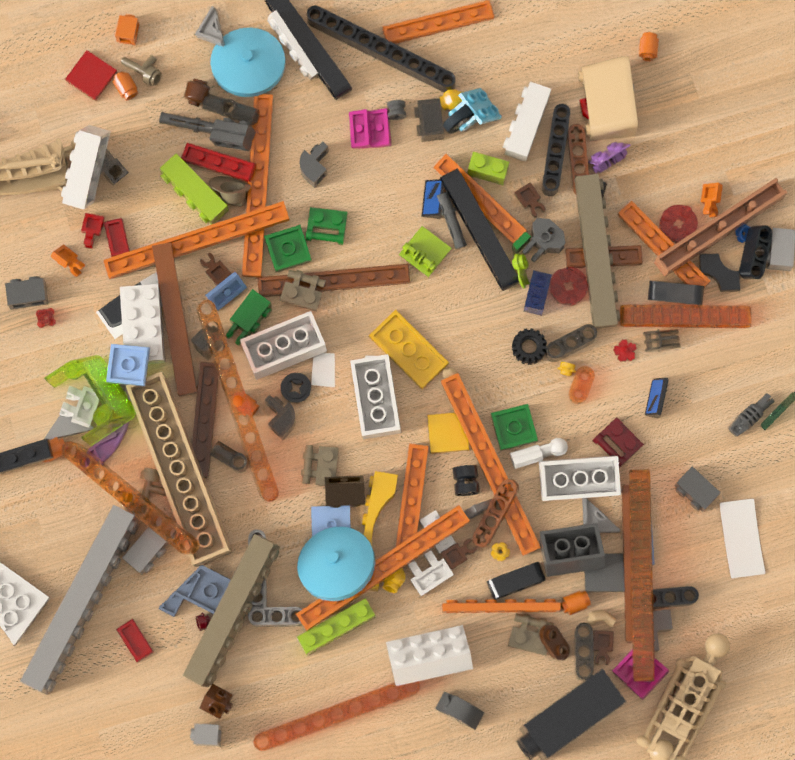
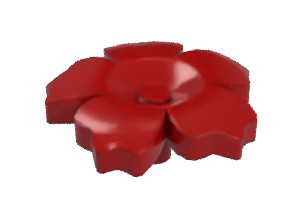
M622 339L618 343L619 346H614L613 351L615 355H619L617 360L620 362H626L627 359L629 361L635 359L633 351L637 349L636 344L631 342L628 344L627 339Z

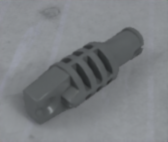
M766 393L757 403L750 404L729 426V431L737 437L750 429L763 416V412L775 402L774 399H769L771 396Z

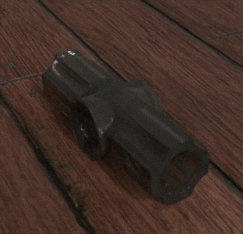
M211 94L205 96L203 100V109L232 120L246 121L251 125H255L258 122L260 110ZM234 107L233 111L228 113V110Z

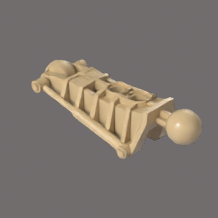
M58 138L48 146L46 144L42 145L43 147L29 150V152L21 156L17 154L14 158H2L0 160V196L57 189L62 191L63 187L67 184V179L65 178L67 172L66 158L70 157L72 150H75L76 143H74V139L71 145L64 148L60 138Z
M716 633L707 638L705 642L707 654L703 661L695 656L685 660L677 659L675 663L677 667L657 705L658 708L644 736L641 735L637 739V744L644 748L647 747L646 752L650 753L652 760H687L686 756L698 731L702 729L720 690H724L726 682L722 681L723 671L714 667L718 658H723L729 653L730 642L725 635ZM684 672L685 674L680 682L679 679L682 673ZM695 677H704V684L702 686L694 685ZM678 686V688H677L675 694L672 695V693H673L675 687ZM690 693L694 694V703L687 704L684 701L685 696ZM669 699H670L671 702H670L668 708L666 709L665 707H666V705H667V703H668V701H669ZM676 703L683 707L679 717L672 714ZM688 709L692 713L688 721H685L682 718ZM663 712L664 716L661 722H657L660 713ZM697 715H699V717H698L696 723L694 724V721H695ZM655 725L658 729L652 740L649 741L648 737ZM690 729H694L690 738H687ZM663 730L679 739L675 748L670 741L658 739ZM687 742L681 756H677L683 743Z

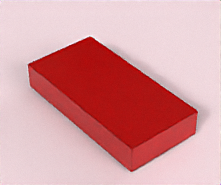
M118 218L103 222L111 257L129 252L130 249L123 219Z
M134 619L116 629L137 663L154 652Z

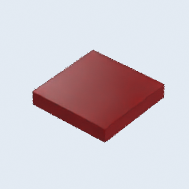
M86 50L67 75L65 81L96 101L117 74V70Z

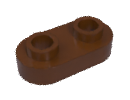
M544 625L539 631L541 642L553 659L565 660L570 654V647L555 625Z

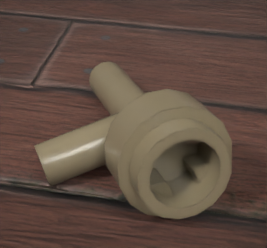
M151 55L142 66L126 57L122 58L121 63L143 75L144 83L155 86L161 80L162 73L158 68L152 66L156 61L154 56Z
M145 467L140 475V478L145 479L141 495L142 498L140 499L141 504L137 511L145 513L150 492L163 496L166 495L163 487L152 485L153 482H159L160 476L156 469Z

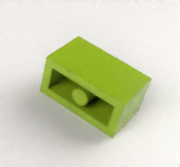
M473 152L468 167V174L471 177L504 185L509 161Z

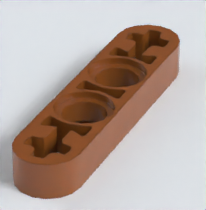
M580 124L571 125L567 134L572 188L575 194V177L589 175L585 130ZM575 129L580 133L578 142H575V135L571 134ZM581 147L583 154L575 155L573 148ZM582 165L585 171L579 174L574 170V167Z
M514 479L504 480L495 493L473 534V542L477 547L488 546L495 536L519 491V485ZM512 483V488L514 490L509 491L506 495L507 497H510V499L506 498L505 496H501V493L505 494L507 491V487H505V485ZM498 499H502L505 502L503 510L496 508L495 504ZM489 516H493L496 519L494 527L487 525L486 520ZM485 529L492 531L491 533L486 532L484 536L486 542H479L480 538L478 537V535H483Z

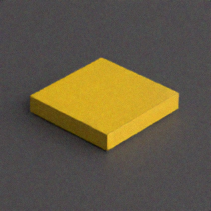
M455 413L427 415L430 454L469 451L468 439Z

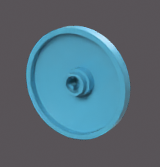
M258 28L236 29L223 36L224 47L215 45L211 54L213 77L221 88L233 95L241 97L262 95L274 88L284 74L286 64L284 50L280 42L272 34Z
M348 527L328 528L311 537L302 548L297 563L298 575L306 590L313 596L326 601L344 600L359 593L370 581L375 569L374 550L368 539L355 529Z

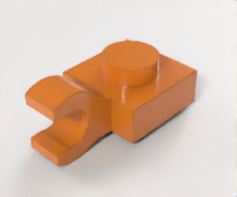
M703 184L701 202L705 204L703 214H709L710 218L717 217L718 215L716 203H721L722 184Z
M64 244L54 250L51 255L64 268L69 266L71 273L76 277L82 273L80 270L85 267L82 261L77 260L78 255Z

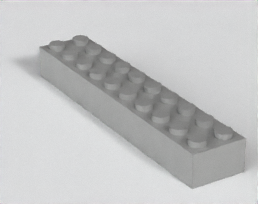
M113 505L20 682L46 695L48 692L53 691L57 683L55 681L57 675L62 674L66 666L64 662L67 656L70 657L72 655L76 639H80L84 632L82 627L86 621H90L94 613L92 608L95 603L98 604L103 596L101 591L104 586L107 587L112 579V576H110L113 569H117L121 562L119 558L123 551L126 552L130 545L128 540L131 534L135 535L139 528V524H137L139 520L135 515Z

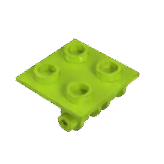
M421 226L412 239L404 244L403 250L399 255L429 277L452 248Z

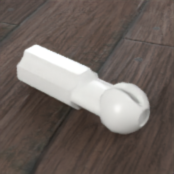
M554 438L550 443L542 446L534 445L511 452L510 457L513 467L517 469L543 461V458L552 455L562 456L567 452L568 445L564 439Z

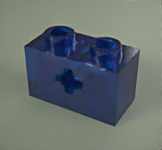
M533 270L523 312L542 316L552 274Z

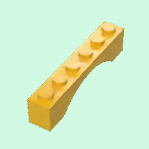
M375 471L374 476H370L369 487L372 490L371 495L366 497L365 506H368V513L363 514L362 525H365V530L362 534L368 539L371 546L375 522L385 505L395 497L398 475ZM377 584L370 590L378 592L379 584Z

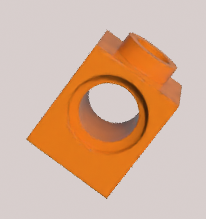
M119 15L115 34L118 43L136 45L140 24L138 18L134 15Z

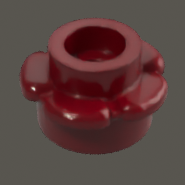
M202 612L201 615L196 616V624L199 631L206 630L210 618Z

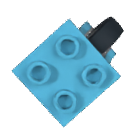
M478 88L459 94L462 102L448 113L450 117L444 122L443 126L449 134H452L459 130L461 132L467 130L477 121L481 125L499 120L502 116L498 108L488 99L486 92Z

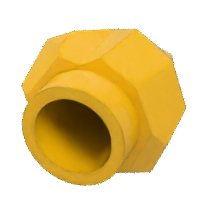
M451 89L444 92L439 97L444 111L457 107L462 102L459 94L464 91L459 92L456 89Z
M403 568L382 581L384 583L382 588L385 591L397 593L398 589L405 582Z

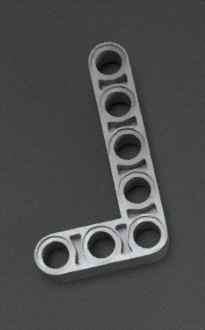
M258 529L251 531L248 537V545L254 534L261 535L266 539L264 532ZM267 578L264 579L260 591L263 599L258 603L253 601L252 609L248 613L251 624L256 627L301 626L302 623L300 621L295 622L291 619L294 612L302 610L300 607H267ZM256 612L263 614V619L260 622H254L252 619ZM275 612H280L283 617L281 621L274 622L272 615Z

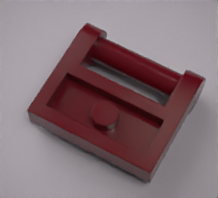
M617 417L592 440L609 456H618L619 468L644 445ZM606 435L625 454L623 457L603 439Z

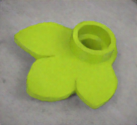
M518 253L512 259L514 269H517L519 283L524 289L526 285L530 284L526 274L529 263L524 254L520 255Z

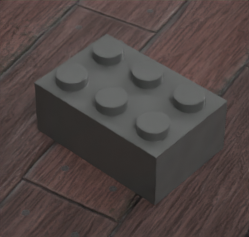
M598 523L540 531V547L547 577L605 568V553Z

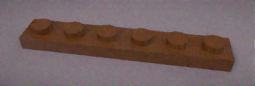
M200 362L192 447L204 478H209L220 368L219 363Z

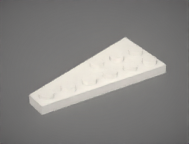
M0 562V627L9 637L12 644L16 646L50 598Z

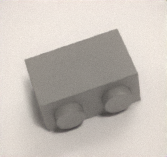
M772 228V240L766 262L768 263L767 269L791 271L794 263L795 230Z
M195 724V727L191 728L190 740L194 741L193 744L196 746L220 747L222 727L213 724Z

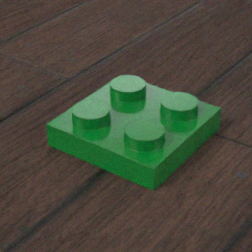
M301 225L264 236L275 272L312 262Z
M528 404L491 413L500 451L538 442Z

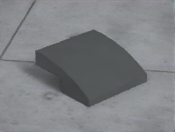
M605 554V568L584 571L586 592L625 591L623 554Z

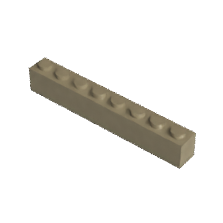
M599 174L576 176L574 181L593 329L615 327L618 325L617 321H620V312L616 310L615 303L618 302L617 291L613 290V284L616 283L615 273L611 272L610 265H613V256L608 251V246H611L610 235H606L608 218L604 216L603 209H606L605 197L602 198L601 190H604L603 179H599Z
M253 535L183 676L203 687H210L217 678L216 673L219 667H222L227 651L234 645V638L237 632L242 629L243 620L246 614L251 611L252 602L260 593L261 584L268 577L270 566L278 558L281 546L262 536Z

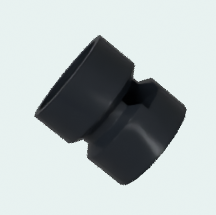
M463 465L453 468V479L457 481L454 484L455 496H471L480 493L479 482L476 481V478H478L476 465Z

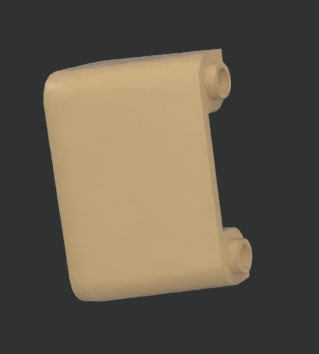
M621 56L581 67V71H578L579 82L583 83V86L585 85L589 115L588 124H585L586 135H589L590 141L634 137L638 128V119L629 56Z

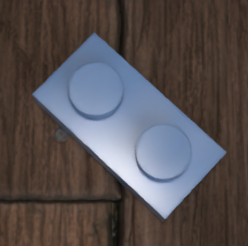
M234 272L205 296L213 307L219 311L247 287L239 275Z

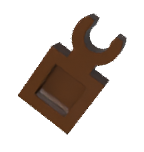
M531 182L514 193L524 209L530 206L531 215L534 218L537 217L536 208H540L543 213L545 212V206L537 202L541 197Z
M208 253V257L211 260L206 263L203 259H200V262L204 268H209L205 271L206 275L217 286L232 273L221 260L215 263L214 256Z
M471 538L465 540L462 547L456 543L441 553L451 570L468 560L466 557L467 553L473 554L477 551V547L473 549L467 548V544L472 541Z
M594 630L593 650L598 651L594 659L596 665H598L600 657H604L606 660L605 665H609L610 658L607 655V651H613L614 631Z

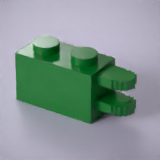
M252 289L230 318L232 327L225 337L230 339L237 329L241 330L242 333L235 342L239 346L241 344L240 339L250 336L252 333L255 334L261 326L259 324L263 318L266 319L272 312L271 302Z

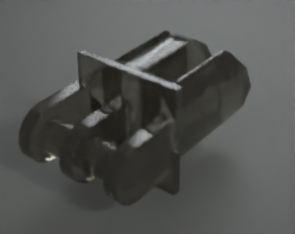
M658 329L656 331L643 332V336L646 338L644 344L647 346L645 352H660V350L681 348L680 343H675L680 341L679 336L676 335L679 333V330L659 331ZM651 335H656V339H651ZM652 343H657V347H652Z

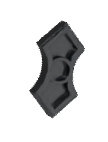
M719 254L699 255L700 271L717 282L720 292L740 291L739 271L728 269L721 262Z

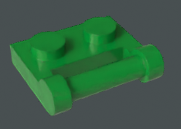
M310 207L306 240L330 241L343 245L348 213L345 211ZM313 228L339 231V234L313 232Z

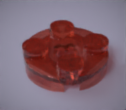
M683 205L668 207L663 212L659 221L660 230L674 243H678L696 231L698 226L696 214L689 206ZM677 219L683 222L681 228L673 224Z
M575 267L557 270L550 281L551 295L557 302L563 305L574 306L583 300L588 290L584 273ZM572 282L574 289L566 290L563 284Z

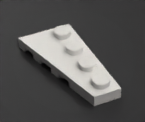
M277 10L272 12L267 21L279 36L282 44L290 51L289 54L292 59L301 66L300 71L302 74L312 79L318 72Z

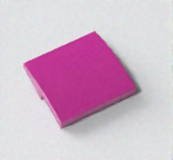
M387 108L372 111L363 109L349 112L352 149L391 146L390 119H388L389 110Z
M638 643L612 672L638 697L644 700L669 673V670L644 646Z

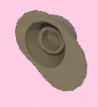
M217 176L209 180V186L219 191L224 203L239 207L244 205L246 192L250 189L249 184L227 176Z

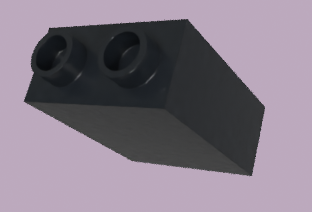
M602 668L525 723L519 729L523 736L516 742L528 760H532L537 755L541 760H546L626 703V700Z

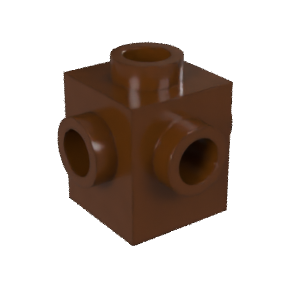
M212 684L203 698L200 709L221 719L223 714H228L233 706V703H231L233 694Z

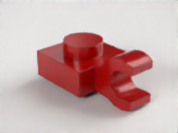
M85 213L81 232L86 234L83 243L85 248L92 249L94 237L101 236L105 220L104 216Z

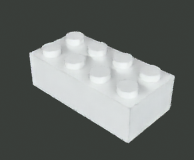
M88 125L80 129L79 132H76L74 137V143H76L75 150H72L70 154V161L72 163L71 167L67 169L65 176L68 180L61 193L63 204L84 210L94 203L111 131Z
M159 285L120 287L123 344L149 347L148 364L165 363Z
M311 311L240 339L256 380L327 352L326 344Z
M389 355L351 360L363 439L400 434L401 426Z
M618 456L539 461L541 500L543 501L621 495Z
M463 625L386 642L396 686L473 669L471 653Z

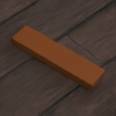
M641 245L608 247L609 254L612 253L613 265H610V267L643 264ZM566 248V268H585L583 248Z

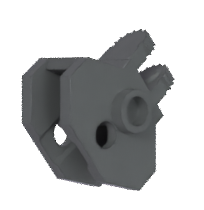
M537 218L532 223L533 237L531 242L522 252L526 255L535 246L538 251L531 258L533 262H536L547 252L560 253L566 244L564 231L550 219Z

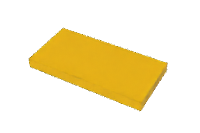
M397 310L393 311L369 334V338L386 355L388 354L389 358L421 390L449 365V362Z

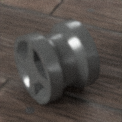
M392 100L387 102V108L389 109L388 119L401 120L406 118V112L404 111L405 101Z

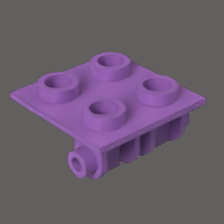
M613 142L607 146V150L604 152L599 151L591 156L592 159L588 163L594 164L592 169L595 173H601L608 167H611L610 161L616 164V162L626 158L625 155L628 154L626 148L631 145Z

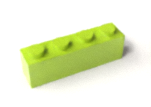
M177 153L160 167L162 174L160 177L167 184L171 183L174 186L173 190L179 197L184 196L187 199L186 204L192 210L196 209L200 213L199 217L205 223L215 224L229 211L228 206Z
M365 598L297 636V639L308 656L374 619L375 614Z

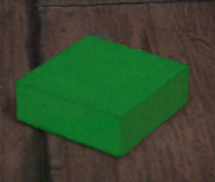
M524 232L513 243L512 250L516 254L520 252L530 242L531 236Z

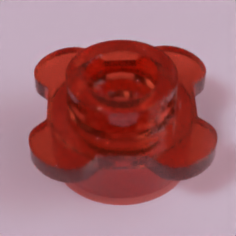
M52 308L36 311L39 328L56 324L53 316L55 311Z

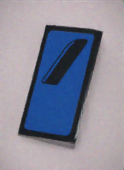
M440 179L425 180L421 217L440 219L441 206L437 195L443 193L444 187Z
M668 378L652 380L645 411L646 416L660 418L669 381Z

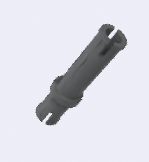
M161 112L159 123L191 129L197 133L198 131L211 133L214 123L203 121L198 117L194 119Z
M448 192L437 195L442 209L441 214L442 216L444 215L455 249L466 246V241L456 217V208L453 207Z

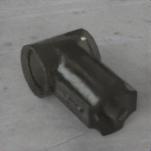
M220 441L215 444L210 453V456L232 468L237 473L245 472L248 468V461L244 454L238 453ZM243 459V466L235 467V460Z

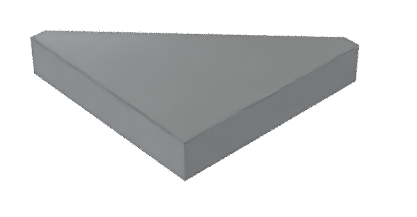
M212 6L195 35L197 38L224 47L225 43L218 13L215 7Z
M60 415L44 439L51 440L55 437H68L78 433L93 431L95 428L91 425L88 428L71 422L72 416L65 417Z
M582 498L583 525L598 523L600 533L620 532V529L587 498Z
M492 499L473 505L465 510L464 513L470 520L483 513L482 511L487 510Z

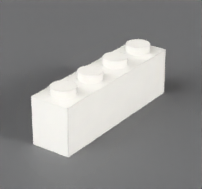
M530 82L528 87H524L521 96L524 98L523 103H519L515 112L518 115L516 121L512 120L509 131L512 132L510 138L506 137L503 145L505 155L526 162L549 100L551 88Z

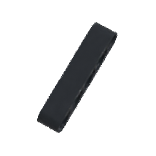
M558 104L554 108L542 182V192L546 196L556 195L560 185L570 120V108L566 104ZM564 112L566 116L559 117L557 113ZM560 129L563 131V134L556 135L554 131ZM558 147L561 152L554 153L551 149ZM556 165L558 170L552 171L549 169V166ZM551 182L556 187L549 189L546 187V184Z

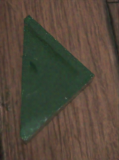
M792 392L761 423V427L764 430L795 401V392Z

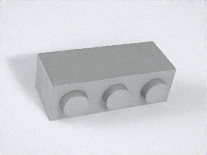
M160 513L122 558L141 575L144 572L148 573L154 566V560L157 557L161 558L167 551L165 547L170 542L174 543L179 537V528Z

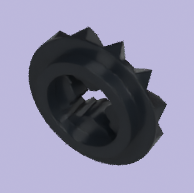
M291 373L282 380L281 393L289 402L299 403L305 401L310 395L311 383L304 374ZM291 382L295 385H301L299 388L301 394L296 391L291 392L293 389Z

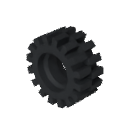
M533 328L519 331L512 343L513 355L516 356V360L522 361V364L528 363V365L536 364L539 360L541 361L547 349L545 336L541 335L538 330L534 331ZM526 340H532L536 343L537 349L533 353H526L522 349V343Z

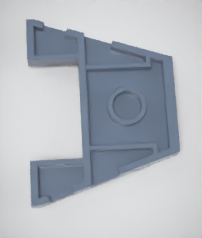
M201 565L158 609L175 617L185 599L214 614L231 579Z

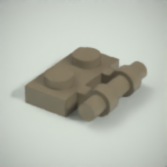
M289 270L287 277L293 278L294 282L293 284L285 282L280 301L317 312L322 292L316 291V287L324 288L326 280L320 279L316 275L303 274V271ZM300 282L310 283V288L299 286Z
M306 445L305 452H303L304 469L301 470V476H303L302 483L310 484V477L316 478V485L325 486V477H336L339 449L319 446V453L316 454L313 453V445ZM312 460L318 461L317 471L311 470Z
M516 613L514 621L522 624L521 628L512 627L508 646L546 656L547 649L539 638V631L544 625H554V623L548 622L544 618L540 620L532 618L528 614L521 615ZM527 625L539 627L538 632L526 630Z

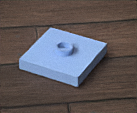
M111 344L106 382L145 386L150 348Z
M345 505L338 508L311 506L312 537L318 532L332 527L351 528L350 506Z

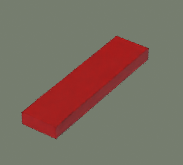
M186 143L181 156L185 163L247 182H251L257 166L255 163L190 143Z

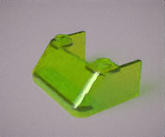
M99 355L71 360L44 377L55 388L67 379L76 380L84 375L102 403V406L97 408L93 414V420L97 427L81 437L90 446H93L132 420L136 414L133 404L122 386L106 382L108 364Z

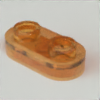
M582 366L576 371L569 390V399L575 404L585 402L595 378L594 371L590 367ZM586 374L588 376V379L583 380L581 378V375ZM575 392H580L582 396L577 398Z

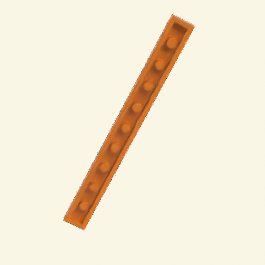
M269 94L254 96L252 128L256 133L252 140L250 162L255 163L257 166L251 182H248L250 189L247 194L246 213L266 207L273 95ZM265 229L245 235L242 277H262Z
M282 201L103 261L108 278L112 279L155 265L152 248L154 245L171 242L174 258L290 221L285 203Z
M456 373L440 382L487 482L495 495L500 484L508 479L467 390L459 374ZM511 483L505 485V487H507V491L505 494L501 493V496H505L506 498L510 499V497H507L506 495L509 491H513ZM516 496L504 518L522 556H525L541 547ZM498 499L497 503L500 509L503 510L505 502L502 499Z
M459 505L377 559L370 581L359 593L340 601L317 599L296 613V616L306 631L310 630L470 523L469 518Z

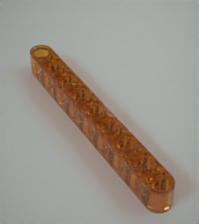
M68 441L63 445L62 454L66 459L178 552L193 555L198 551L199 542L195 537L86 447L72 441ZM75 446L76 452L72 455L71 449ZM87 458L90 459V464L88 467L85 466V461ZM103 469L104 476L100 479L99 473ZM117 481L118 489L114 490L113 485ZM132 493L133 499L131 502H128L127 497ZM146 505L147 512L143 515L142 507ZM158 517H161L162 520L160 526L156 525V520ZM172 529H175L176 536L172 539L170 533ZM189 540L191 547L189 550H186L185 543Z
M419 681L415 682L417 689L414 692L407 691L406 684L396 686L395 683L266 730L254 737V746L259 751H268L407 699L419 692L420 683ZM391 688L396 689L399 693L395 699L387 696V691ZM372 695L380 698V702L376 706L369 704L368 700ZM353 702L361 704V710L358 713L350 710V705ZM335 709H340L343 712V716L339 720L332 718L331 714ZM316 716L324 718V724L320 727L313 724V719ZM298 723L305 724L306 728L302 734L295 732L294 728ZM279 730H285L287 733V737L283 741H279L276 738V733ZM260 737L268 739V745L264 748L259 747L257 744Z

